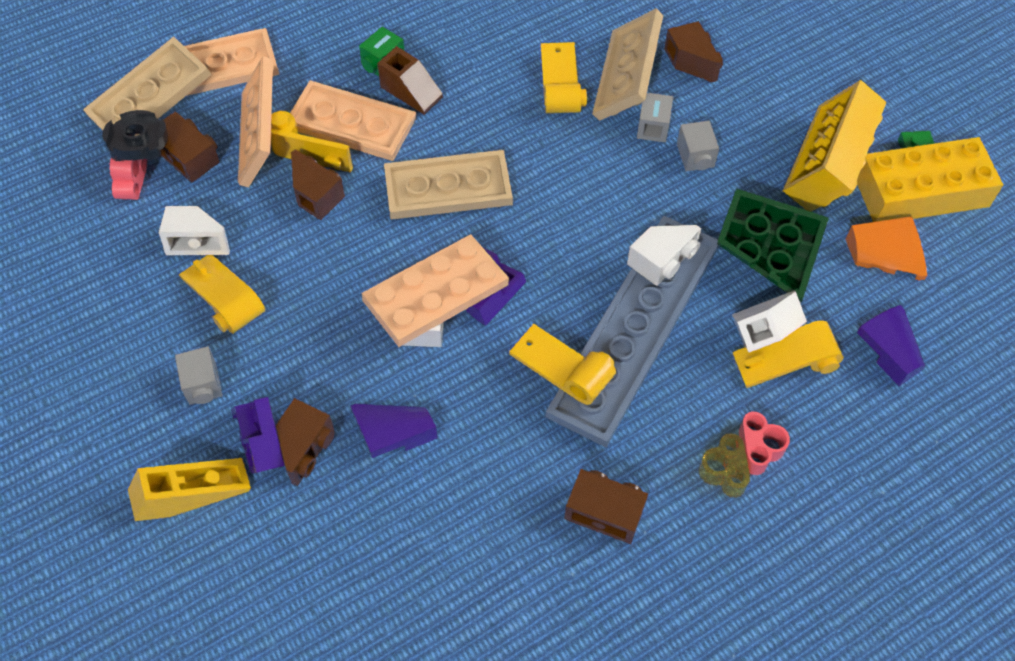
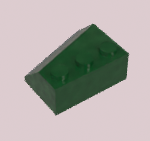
M736 188L717 245L787 293L795 290L799 301L802 302L829 217Z

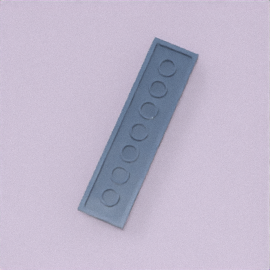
M663 216L657 226H680L684 224ZM700 232L698 240L700 247L691 259L685 258L680 263V267L675 275L670 279L665 278L658 286L633 268L630 270L581 352V355L584 357L592 351H601L608 354L615 363L616 374L590 405L579 402L559 389L546 410V418L607 448L718 250V239Z

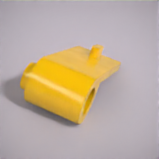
M575 42L541 43L545 113L581 112V107H586L587 93L586 89H581L577 79Z
M277 111L271 114V148L276 155L291 159V152L296 149L305 156H312L321 166L351 173L353 166L349 145L298 134L296 121L291 113Z
M207 255L201 260L193 261L192 266L179 274L180 278L213 308L216 314L212 316V319L222 332L228 330L234 334L265 312V307L257 294L213 255Z
M823 320L801 326L781 341L752 352H748L745 347L732 352L746 388L810 366L813 371L828 374L837 370L840 367L839 363L844 358L828 322Z
M535 324L528 329L509 351V355L579 402L587 405L592 404L616 374L615 363L608 354L601 351H592L584 357Z

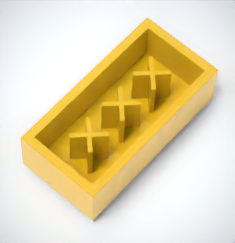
M859 80L819 105L783 192L810 212L821 206H828L833 200L841 196L851 194L857 186L856 180L859 172L866 163L865 157L868 149L874 142L875 138L873 136L876 128L883 119L882 113L886 101L862 80Z
M980 137L868 153L865 157L866 163L860 170L856 180L873 222L911 216L913 219L987 208L991 206L1003 187V183Z

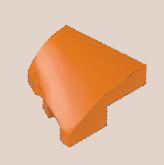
M912 216L851 226L845 240L855 265L865 268L876 267L883 272L895 274L899 270L916 274V280L926 279L927 267Z

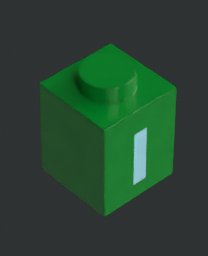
M383 26L380 27L359 45L363 68L367 72L379 76L377 63L396 46L404 50V40Z

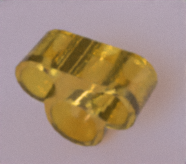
M729 433L721 438L718 447L708 449L704 453L699 464L698 473L705 483L721 485L723 492L733 498L744 494L750 482V473L743 440L740 436ZM726 446L732 447L734 451L728 450ZM707 461H718L725 469L723 471H714L708 466ZM731 478H736L741 483H735Z

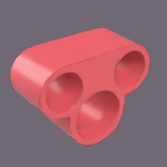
M110 159V174L113 179L112 195L115 199H139L147 170L146 159L124 161Z
M749 412L743 418L739 428L743 466L751 475H760L765 472L769 462L778 461L782 458L790 443V437L783 427L767 424L766 418L759 412ZM763 440H775L779 444L780 449L768 447ZM752 458L759 459L761 463L754 461Z

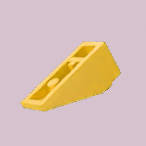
M236 458L138 468L128 488V494L134 520L143 521L179 515L249 492L251 487L243 459Z

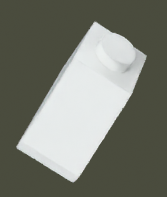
M198 206L165 207L159 235L166 255H229L230 249L224 227Z

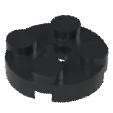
M128 111L120 114L121 120L116 121L114 124L110 120L105 125L102 137L106 149L115 161L155 160L161 156V149L168 141L165 121L162 118L161 120L157 119L155 113L150 111Z

